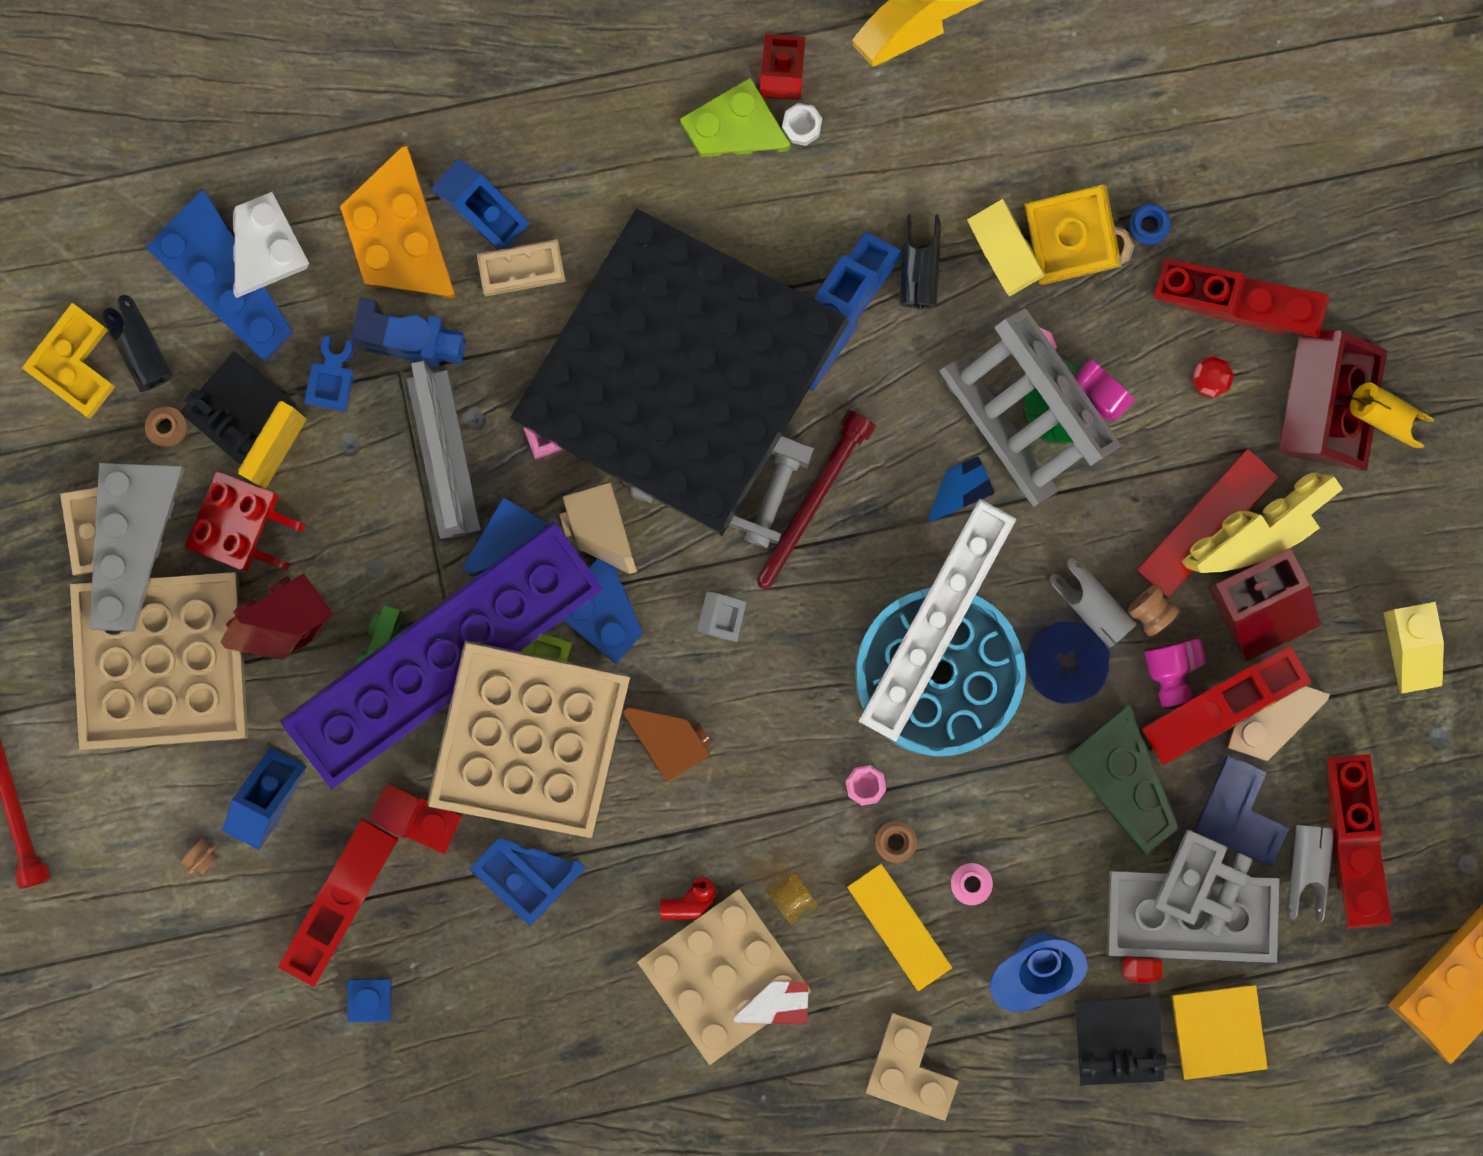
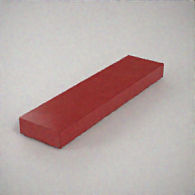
M1249 449L1245 450L1135 572L1151 586L1158 584L1163 590V597L1167 599L1193 571L1186 568L1181 562L1191 554L1190 548L1202 538L1212 537L1223 528L1222 522L1231 514L1238 511H1248L1279 476Z

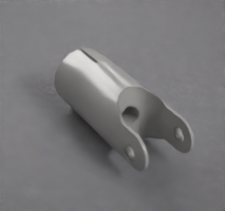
M1070 558L1067 561V565L1071 572L1079 579L1083 592L1072 588L1061 575L1056 573L1050 576V582L1110 649L1137 624L1078 559Z
M1296 825L1289 900V917L1291 919L1297 917L1301 892L1310 883L1317 897L1316 920L1318 922L1324 920L1334 829Z

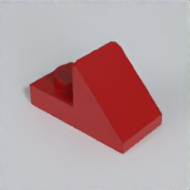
M765 34L760 76V94L762 97L799 100L801 98L806 37Z
M386 782L370 821L402 838L407 837L446 854L463 815L454 811L429 807L427 799Z

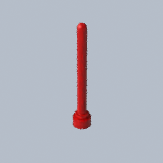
M0 738V798L20 861L16 863L18 871L14 875L18 888L24 889L47 882L52 878L47 863H42L41 856L36 857Z

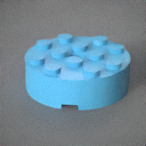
M931 588L908 594L896 600L877 616L867 630L858 650L855 668L857 693L864 710ZM975 595L940 660L950 666L952 671L950 680L946 684H936L930 678L897 741L895 742L887 738L895 745L907 751L925 756L942 757L974 750L997 736L1010 722L1020 704L1025 685L1026 670L1024 654L1013 627L1004 615L992 604Z

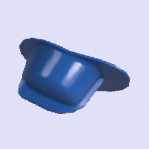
M1049 933L1034 934L1024 940L1015 954L1009 956L997 966L990 981L991 996L999 1007L1010 1012H1024L1036 1008L1059 995L1069 992L1080 984L1085 978L1088 967L1086 956L1078 945L1069 940Z

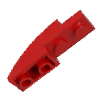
M1167 258L1164 259L1154 294L1156 300L1213 318L1279 334L1286 331L1319 338L1330 300L1327 294L1248 279L1242 273Z
M1290 645L1146 726L1142 731L1162 766L1233 728L1238 723L1311 684L1312 681Z
M1370 754L1328 758L1327 780L1330 827L1334 829L1333 856L1338 891L1341 890L1347 929L1390 925L1392 919L1379 840L1383 835Z
M364 818L361 819L279 963V969L315 987L396 845L398 837Z

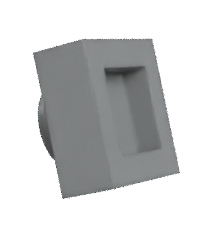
M706 591L697 632L737 642L747 602Z

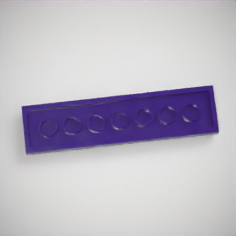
M552 521L280 720V723L332 790L451 702L465 640L519 652L601 592L603 588L558 525Z

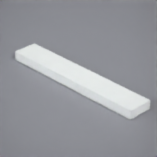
M981 499L978 500L858 722L895 742L897 741L1017 520L1016 518Z

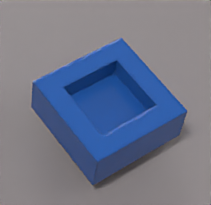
M392 978L348 980V1022L392 1021Z

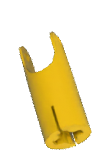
M1370 382L1358 387L1352 396L1356 400L1351 399L1350 411L1353 416L1413 448L1425 447L1422 443L1413 439L1411 428L1415 417L1427 422H1434L1432 417L1376 384Z

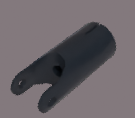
M908 214L904 228L900 305L914 309H920V304L922 309L936 308L941 238L940 218L938 214L935 215L934 236L930 245L917 249L913 248L911 244L912 221L911 214Z
M121 295L117 299V304L124 317V321L120 314L112 308L104 310L103 319L140 392L149 391L169 381L173 374L136 303L130 296Z

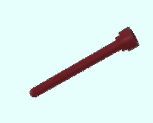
M848 409L840 422V425L843 426L839 432L842 437L757 578V584L760 588L768 589L773 585L855 445H861L864 439L869 440L875 430L876 425L860 414Z

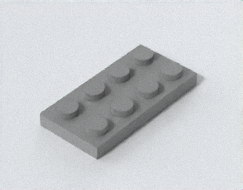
M1110 871L1108 956L1277 963L1279 878L1250 877L1246 887L1240 888L1231 910L1235 912L1231 922L1225 923L1218 937L1204 930L1210 914L1202 910L1195 924L1192 925L1153 907L1168 873ZM1215 876L1207 894V899L1214 902L1217 901L1225 879Z

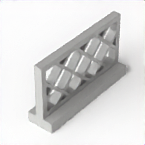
M424 361L411 363L414 377L407 378L440 539L447 540L480 533L482 529L449 372L444 370L433 373Z

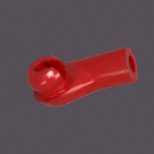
M699 877L693 881L691 888L682 899H661V920H695L701 917L715 900L716 888L713 882L707 877Z

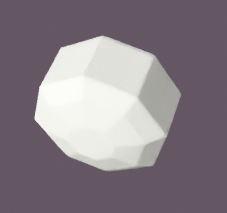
M797 103L785 111L782 131L790 143L807 146L819 138L822 117L813 105Z

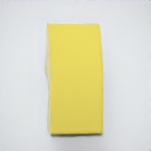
M1003 199L967 219L985 256L1009 297L1045 276L1030 244L1024 238L1010 208Z

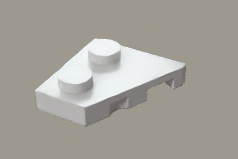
M273 192L235 206L233 211V231L235 233V243L233 245L235 282L233 293L236 298L307 269L309 262Z

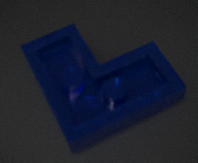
M1226 755L1193 832L1264 864L1273 866L1289 828L1251 811L1267 772Z

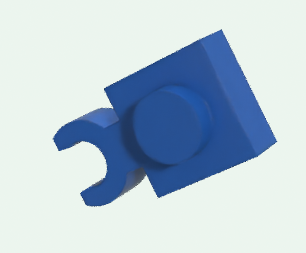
M325 336L321 342V352L325 357L324 365L312 363L304 403L308 406L347 413L355 372L344 369V364L353 357L354 344L352 341L346 340L344 351L337 355L332 354V338Z

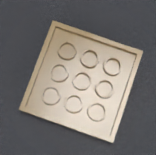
M239 573L149 578L151 581L135 632L89 629L92 583L70 584L79 750L248 738L243 652L225 649L220 642L228 629L226 623L235 617L233 611L240 606Z
M465 640L427 801L428 806L592 838L630 676L624 673Z

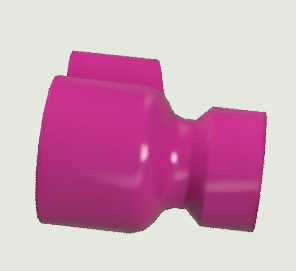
M1091 358L1074 374V378L1104 421L1119 419L1135 402V399Z
M1195 638L1144 651L1149 676L1152 680L1159 682L1161 686L1158 692L1161 707L1180 705L1194 699L1191 686L1185 682V676L1207 663L1202 638Z

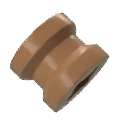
M1155 584L1141 593L1129 605L1126 612L1131 618L1139 619L1143 624V631L1151 637L1170 624L1178 615L1180 608L1175 603L1168 602L1163 597L1162 588Z

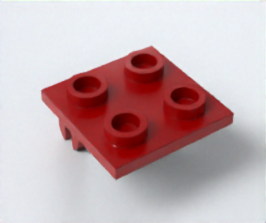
M216 471L185 547L245 572H248L253 557L287 571L290 563L255 549V545L267 518L302 533L306 525L273 511L279 498L278 494Z

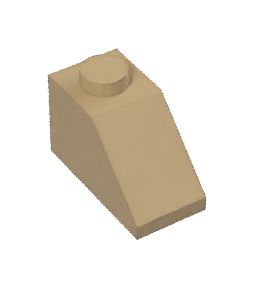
M611 483L563 496L567 511L560 513V518L566 537L574 535L579 550L628 574L637 572Z

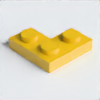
M71 303L22 367V369L89 419L93 417L116 387L84 363L108 329L74 303Z

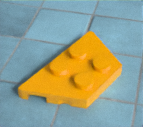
M407 146L401 147L340 206L364 283L367 287L391 288L407 293H425L448 299L455 298L456 295L410 151Z

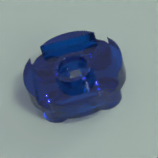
M1057 622L1044 628L1033 638L1026 652L1027 673L1033 688L1042 697L1054 703H1080L1094 696L1104 685L1109 673L1110 652L1089 626L1079 622ZM1069 652H1073L1076 655L1075 662L1079 665L1077 671L1069 670L1066 674L1059 671L1061 664L1056 660L1059 654L1066 656Z

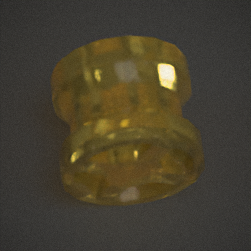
M795 873L788 877L787 883L781 888L774 887L767 892L791 926L799 921L800 914L806 910L813 911L818 907L816 901Z

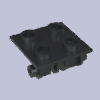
M234 351L199 391L193 389L186 396L184 401L187 405L181 410V413L241 465L278 402L283 401L293 408L296 404Z
M1159 996L1075 1001L1081 1086L1164 1081L1167 1059L1162 1048Z

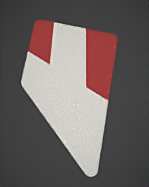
M771 982L734 1017V1022L807 1024L808 983Z

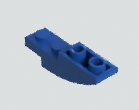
M868 232L863 234L848 257L845 255L841 256L814 298L815 301L846 316L849 323L809 389L811 391H814L857 330L858 318L901 259L900 249Z

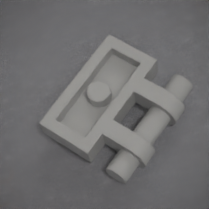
M1186 830L1153 907L1192 925L1195 924L1202 910L1210 914L1204 930L1219 937L1225 923L1231 922L1235 912L1231 910L1240 888H1245L1250 876L1246 874L1253 859L1237 853L1232 866H1226L1221 862L1228 847L1190 830ZM1215 876L1225 879L1217 901L1214 902L1206 897Z

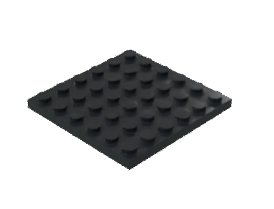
M636 208L510 416V419L521 427L723 536L849 321L846 316Z

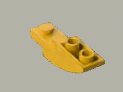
M888 0L852 39L853 46L872 67H875L943 34L942 20L983 0Z

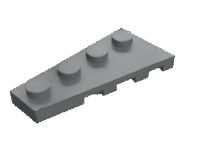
M99 463L89 629L135 632L151 581L149 579L151 571L162 546L161 539L168 518L170 519L175 504L174 497L179 482L182 481L184 475V467Z

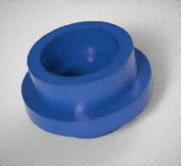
M1148 203L1137 207L1129 219V231L1132 237L1144 245H1154L1161 242L1170 230L1169 215L1161 206ZM1152 219L1156 224V230L1152 232L1145 231L1142 227V220Z

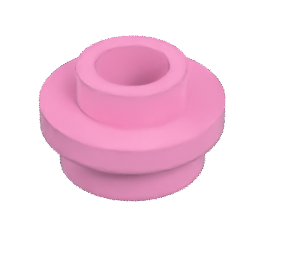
M964 864L958 867L952 875V893L964 904H980L992 892V877L988 870L979 864ZM970 876L977 877L980 882V886L975 892H968L964 887L965 880Z

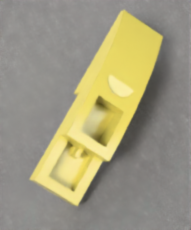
M1318 472L1307 474L1294 485L1295 490L1288 496L1268 504L1263 510V516L1246 510L1238 511L1228 516L1222 522V529L1212 537H1205L1197 541L1190 548L1191 554L1181 562L1188 569L1200 573L1239 569L1267 560L1302 542L1317 531L1320 527L1311 515L1343 489L1334 476Z

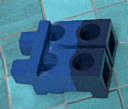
M359 298L351 333V340L359 350L413 362L424 361L428 367L439 369L440 361L462 365L467 340L464 339L463 332L447 329L442 318L429 316L427 323L417 315H408L403 318L384 315L376 301Z

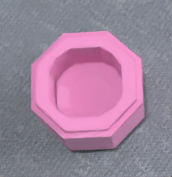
M871 765L854 768L845 780L848 797L861 806L878 803L887 790L884 774Z

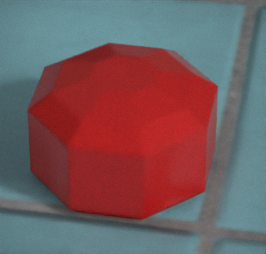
M1211 356L1195 365L1191 382L1198 395L1214 399L1230 390L1234 374L1227 361Z
M1125 956L1122 959L1121 976L1134 983L1156 982L1162 978L1163 961L1160 958Z

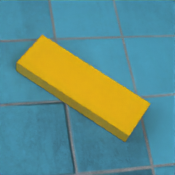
M881 863L847 886L917 991H920L952 969L948 960Z

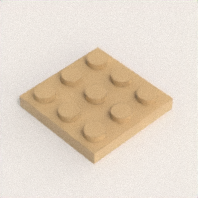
M740 889L637 961L709 1065L767 1025L765 1023L734 1022V1017L771 982H805ZM808 986V995H809L810 993H812V991H811V989H810L809 986Z

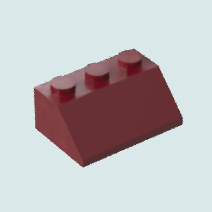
M1321 330L1319 338L1299 334L1298 345L1294 352L1295 362L1291 385L1287 392L1288 403L1285 420L1280 432L1281 443L1279 451L1305 461L1367 471L1374 427L1353 416L1350 411L1351 399L1356 400L1352 396L1358 387L1364 383L1371 382L1379 387L1382 386L1388 350L1340 330Z

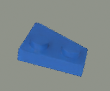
M597 558L589 567V570L603 590L563 620L617 665L642 636L643 632L615 567Z
M498 838L469 870L521 920L531 927L586 867L577 861H569L544 851L526 848L517 843Z

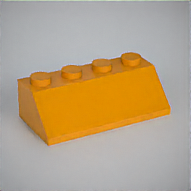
M1483 904L1388 1004L1403 1021L1449 1064H1452L1483 1031Z

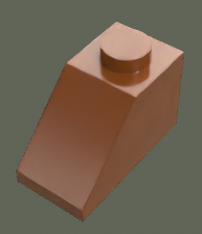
M630 707L622 712L668 783L711 756L706 748L713 743L700 723L692 727L686 719Z

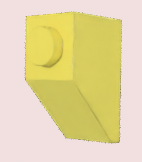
M1436 602L1383 612L1399 693L1442 686L1444 641Z

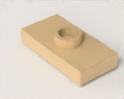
M558 239L477 254L485 297L566 282Z

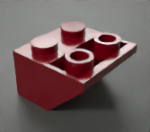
M1292 548L1208 587L1244 662L1321 626L1310 584Z
M304 573L292 581L286 576L267 590L270 595L258 602L254 597L250 598L233 611L235 617L226 623L228 629L220 642L225 649L284 660L314 641L333 613Z

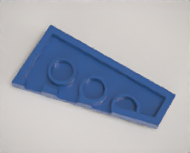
M202 189L152 240L146 249L260 358L267 362L294 332L265 286L238 298L235 297L233 293L235 282L233 245L235 238L207 193Z

